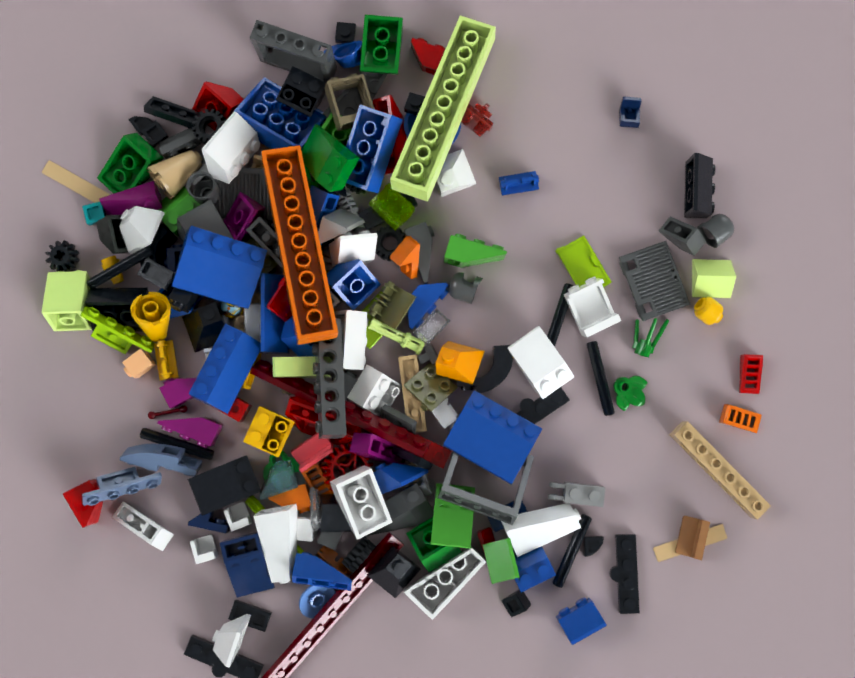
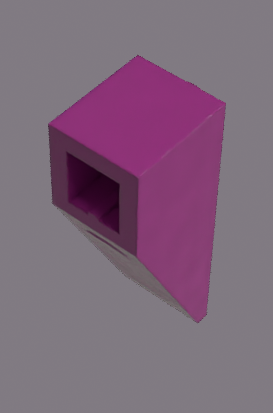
M206 417L160 420L157 422V424L162 425V430L170 433L176 431L180 433L179 437L188 441L192 438L197 441V445L204 448L215 445L223 427L222 424Z

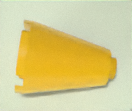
M153 291L148 292L144 296L142 294L137 296L130 307L132 318L151 341L164 340L167 337L171 314V304L168 298L159 292Z

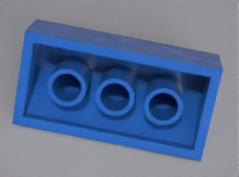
M360 104L346 146L360 158L346 183L366 191L379 193L403 119Z
M261 273V352L266 354H289L290 348L280 339L285 321L266 307L278 289V284L284 278V275Z
M225 324L188 394L228 414L261 351V342L243 331Z

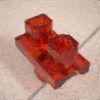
M477 103L474 108L468 104L461 122L466 126L472 119L477 122L473 131L479 137L485 134L486 131L490 132L493 128L494 123L489 120L492 116L488 111L490 105L486 103L484 106H481Z

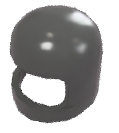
M204 171L191 174L186 184L188 193L200 205L209 200L215 204L220 197V188L211 174ZM199 176H207L211 179L199 182L192 194L190 186L194 179Z
M716 214L709 221L701 223L697 227L706 240V244L713 248L720 246L734 233L732 221L724 214ZM703 227L710 231L714 239H709L706 236Z
M456 273L449 283L448 291L450 296L472 304L477 287L483 278L476 276L474 282H468L464 279L465 273Z

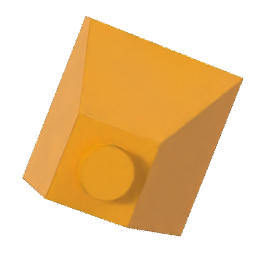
M447 341L441 347L436 360V374L473 385L485 351Z

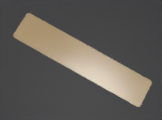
M50 160L42 170L44 175L94 203L99 202V198L110 195Z
M723 524L709 528L705 546L727 539ZM677 540L653 548L658 562L680 555L675 553Z

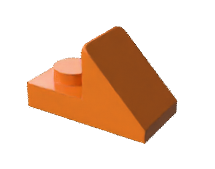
M406 236L390 255V259L399 265L400 271L410 279L417 278L420 243L412 237Z

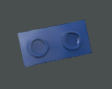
M536 171L499 177L502 196L539 190V177Z

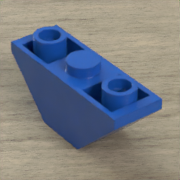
M446 282L418 285L413 291L412 295L416 296V299L408 310L409 328L411 330L414 328L419 329L425 321L422 318L427 313L430 315L437 307L435 305L439 298L443 300L449 293L447 290L449 285Z

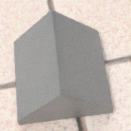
M341 208L323 216L318 231L320 244L365 223L364 219Z

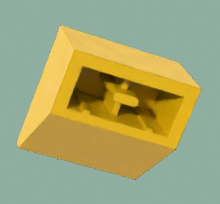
M259 406L243 442L279 458L295 421L266 407Z

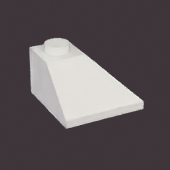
M463 149L447 154L436 181L441 197L476 184Z
M135 206L130 210L126 209L123 212L119 228L128 253L133 254L152 243L165 214L164 212Z
M250 614L223 624L220 631L216 630L212 641L215 642L213 651L228 668H230L241 647L251 617Z

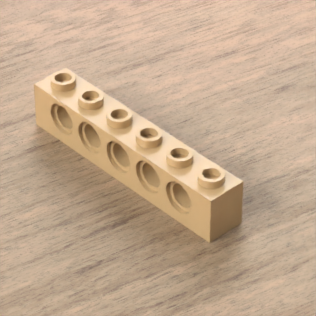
M682 421L669 434L750 518L758 520L771 507L688 421Z

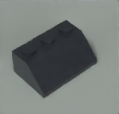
M694 153L685 162L684 218L707 219L714 213L715 204L712 202L715 183H712V178L715 175L716 167L713 164V158L700 153Z
M148 287L90 289L85 305L97 309L100 314L106 317L114 318L124 327H131L135 332H143L132 318L130 307L137 296L148 294ZM90 321L92 330H94L96 324Z

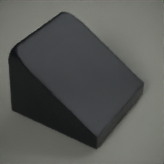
M520 590L515 591L502 600L511 618L527 611L531 606L525 593H521Z

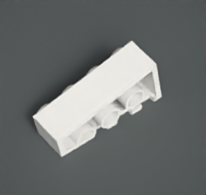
M471 545L470 549L466 548L456 557L404 588V593L433 620L486 563V559Z

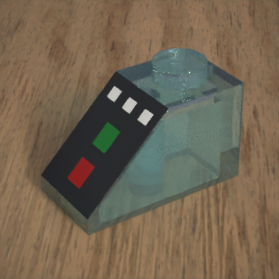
M291 460L278 461L271 467L260 489L261 500L298 487V478Z

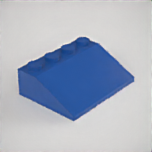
M264 77L238 105L234 112H237L257 132L259 142L268 148L277 149L300 145L302 151L314 125L318 124L322 127L327 118L323 115V111L318 108L309 117L276 101L282 87Z
M190 226L185 236L171 287L249 309L263 269L267 250Z
M474 390L443 446L512 485L539 437L542 428Z

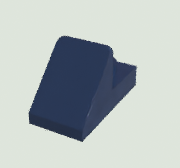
M214 511L203 516L199 514L188 522V526L225 534L230 532L226 519L215 518L213 520Z

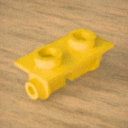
M173 340L157 341V343H154L159 380L179 378Z

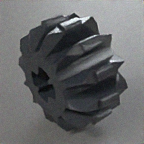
M65 240L62 243L56 241L55 246L49 245L51 252H45L46 255L50 256L45 261L51 263L50 268L56 269L57 272L63 270L70 272V267L76 268L74 262L80 261L79 258L75 257L79 254V251L74 250L75 245L69 244Z

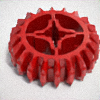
M341 444L340 450L334 447L335 454L330 453L328 455L330 460L324 458L323 461L328 463V465L321 467V469L327 470V473H323L322 477L329 478L324 482L328 485L330 484L329 481L335 479L334 467L339 470L340 476L347 472L341 467L350 466L351 471L357 469L356 457L360 461L361 467L364 465L372 467L374 464L367 463L370 460L369 458L351 453V444L347 445V449L345 444ZM351 454L345 463L336 462L342 455Z

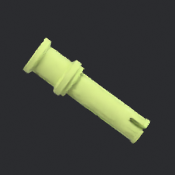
M372 318L368 329L400 343L402 348L411 349L417 355H420L426 343L425 339L420 340L412 336L410 332L404 333L397 329L395 330L375 318Z

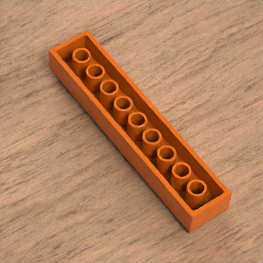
M297 145L261 151L262 165L297 344L301 345L337 338L338 329L301 147Z

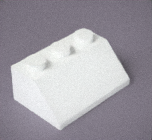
M233 112L201 149L209 174L214 179L230 184L244 165L249 162L253 154L259 150L260 142L257 132L237 112Z
M353 310L334 311L335 319H341L343 370H364L366 364L365 347L367 345L366 328L368 326L367 312Z

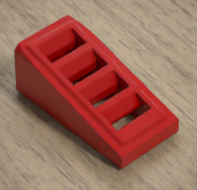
M740 355L739 393H760L763 355ZM748 361H755V365L748 364ZM747 368L755 369V372H747ZM746 376H753L755 380H746ZM745 384H754V388H745Z

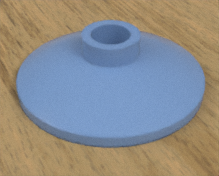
M312 585L308 587L299 599L301 613L308 618H314L336 593L334 588Z

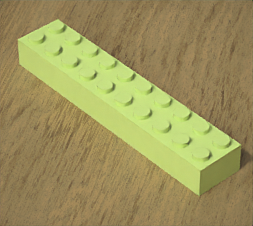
M459 16L390 178L392 190L428 202L495 41V26Z

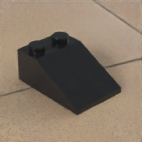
M247 455L187 479L202 516L261 492Z

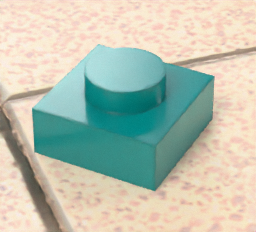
M100 201L82 206L86 223L89 226L96 224L97 221L106 216Z

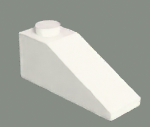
M124 501L112 516L114 520L161 551L165 549L174 535Z

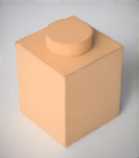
M141 348L122 362L125 366L124 371L129 377L133 376V378H140L157 365L150 354Z

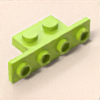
M85 306L80 316L96 324L91 337L125 355L132 344L149 353L153 351L154 342L147 336L137 334L131 327H124L114 318L100 314L93 307Z

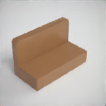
M683 516L675 553L702 560L710 522Z

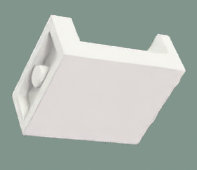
M596 277L587 279L585 281L586 284L580 287L575 285L569 288V292L563 294L581 336L589 337L621 321L619 314L614 313L603 288V279Z

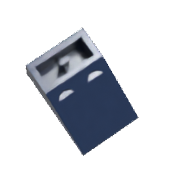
M258 532L220 542L224 564L237 598L275 588L274 583L270 579Z

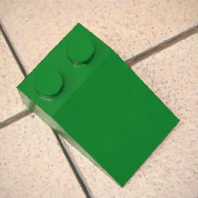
M365 15L360 62L361 72L398 75L403 34L402 17Z
M318 124L314 125L302 149L304 165L313 178L329 192L343 190L360 158Z
M138 133L123 135L97 179L113 194L144 184L151 177L147 168L161 162L164 157Z

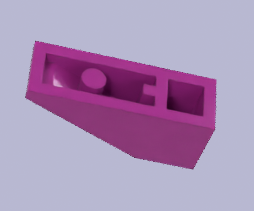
M154 181L99 198L107 215H122L126 209L130 210L135 206L154 210L163 208L161 194Z
M170 378L163 382L164 386L159 389L169 408L175 409L193 399L188 393L196 378H180L175 380Z
M353 434L350 447L351 453L387 464L398 463L404 465L405 462L404 459L392 454L394 446L401 447L373 434Z

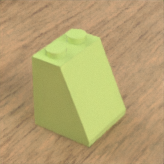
M87 271L48 272L42 314L53 331L92 330L90 321L80 316L83 308L86 306L85 301L90 290L87 285V280L90 279Z

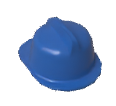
M358 40L332 46L334 58L341 67L353 68L360 65L362 41Z

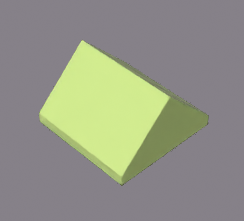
M693 259L692 297L731 298L736 280L731 260Z

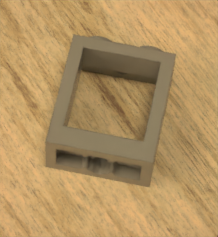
M354 73L340 79L339 77H334L326 82L324 89L337 131L351 129L357 113L340 116L334 91L358 87L362 104L374 109L364 74L357 75Z

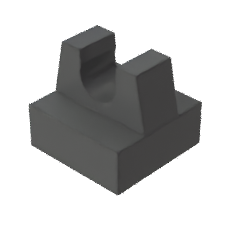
M429 344L423 347L426 353L418 357L421 364L429 360L432 365L436 364L438 354L433 345Z

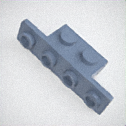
M136 467L98 476L96 481L99 489L83 493L82 504L83 506H92L100 501L114 500L119 496L135 494L139 490L146 488H156L161 484L162 475L159 472L139 478Z

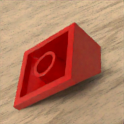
M206 81L203 83L192 110L205 113V109L210 111L215 109L228 119L244 98L230 87ZM213 121L208 124L214 131L216 130V122Z
M95 479L88 480L63 493L64 498L82 528L94 525L99 521L103 501L92 506H83L82 504L83 493L99 489Z

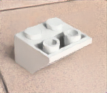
M361 231L358 235H352L351 232H346L340 235V237L334 238V241L329 244L332 267L356 259H360L364 264L373 261L375 258L377 233Z
M366 365L347 398L380 417L381 407L385 404L391 407L395 398L399 395L402 385L373 367Z

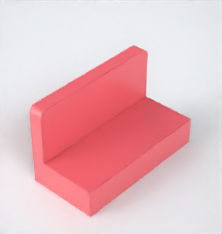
M316 433L292 449L290 453L298 462L299 471L302 473L332 453L334 444L330 439H319V433Z

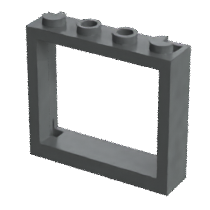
M256 20L250 40L261 62L289 72L292 66L325 82L334 78L337 66L331 45ZM321 46L327 48L325 53L320 51ZM268 48L273 49L272 53L268 52Z
M453 451L438 498L513 525L519 513L534 456L528 455L522 465L524 469L514 504L511 508L450 486L449 484L459 454Z

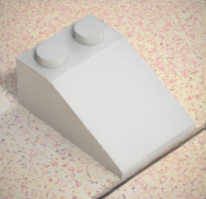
M537 326L507 348L534 391L542 399L574 378L566 362L540 326Z
M364 465L329 481L335 498L357 540L392 523L372 468Z

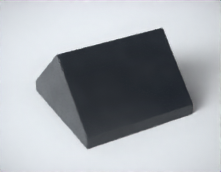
M319 494L320 532H352L335 495Z

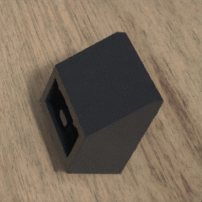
M292 66L276 101L311 117L325 95L324 88L326 82Z

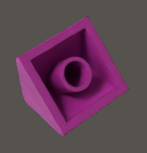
M239 192L223 222L232 237L243 242L250 236L246 229L259 216L261 217L266 207L244 193Z

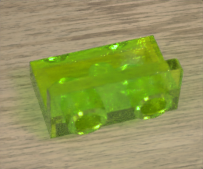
M390 183L369 202V205L395 231L408 221L416 210L410 201L406 200L398 191L392 190Z

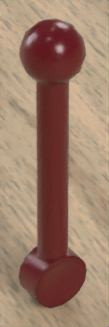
M183 405L177 409L161 411L156 413L149 412L148 418L155 419L156 416L176 412L185 413L187 412L188 408L187 406Z

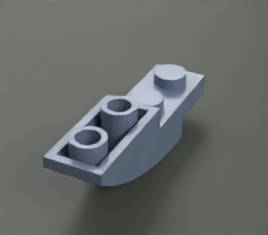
M142 444L128 447L120 456V461L143 467L149 471L157 472L161 466L168 470H174L193 477L196 476L203 462L185 456L184 448L166 444Z

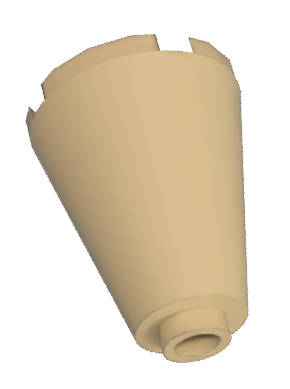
M188 150L153 164L147 169L158 188L166 190L163 194L171 200L184 187L191 174L197 172L202 166L201 161L203 159L197 151Z

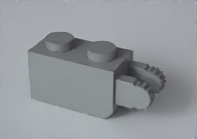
M571 482L549 483V487L563 488V496L548 494V499L561 500L564 503L604 507L605 487Z

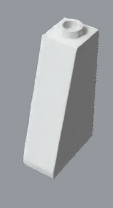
M570 503L518 514L513 525L501 521L508 538L511 539L512 547L517 557L581 528L578 521L581 519L580 514L576 508L573 509Z
M296 504L263 509L253 516L272 583L279 582L280 584L290 582L297 553Z

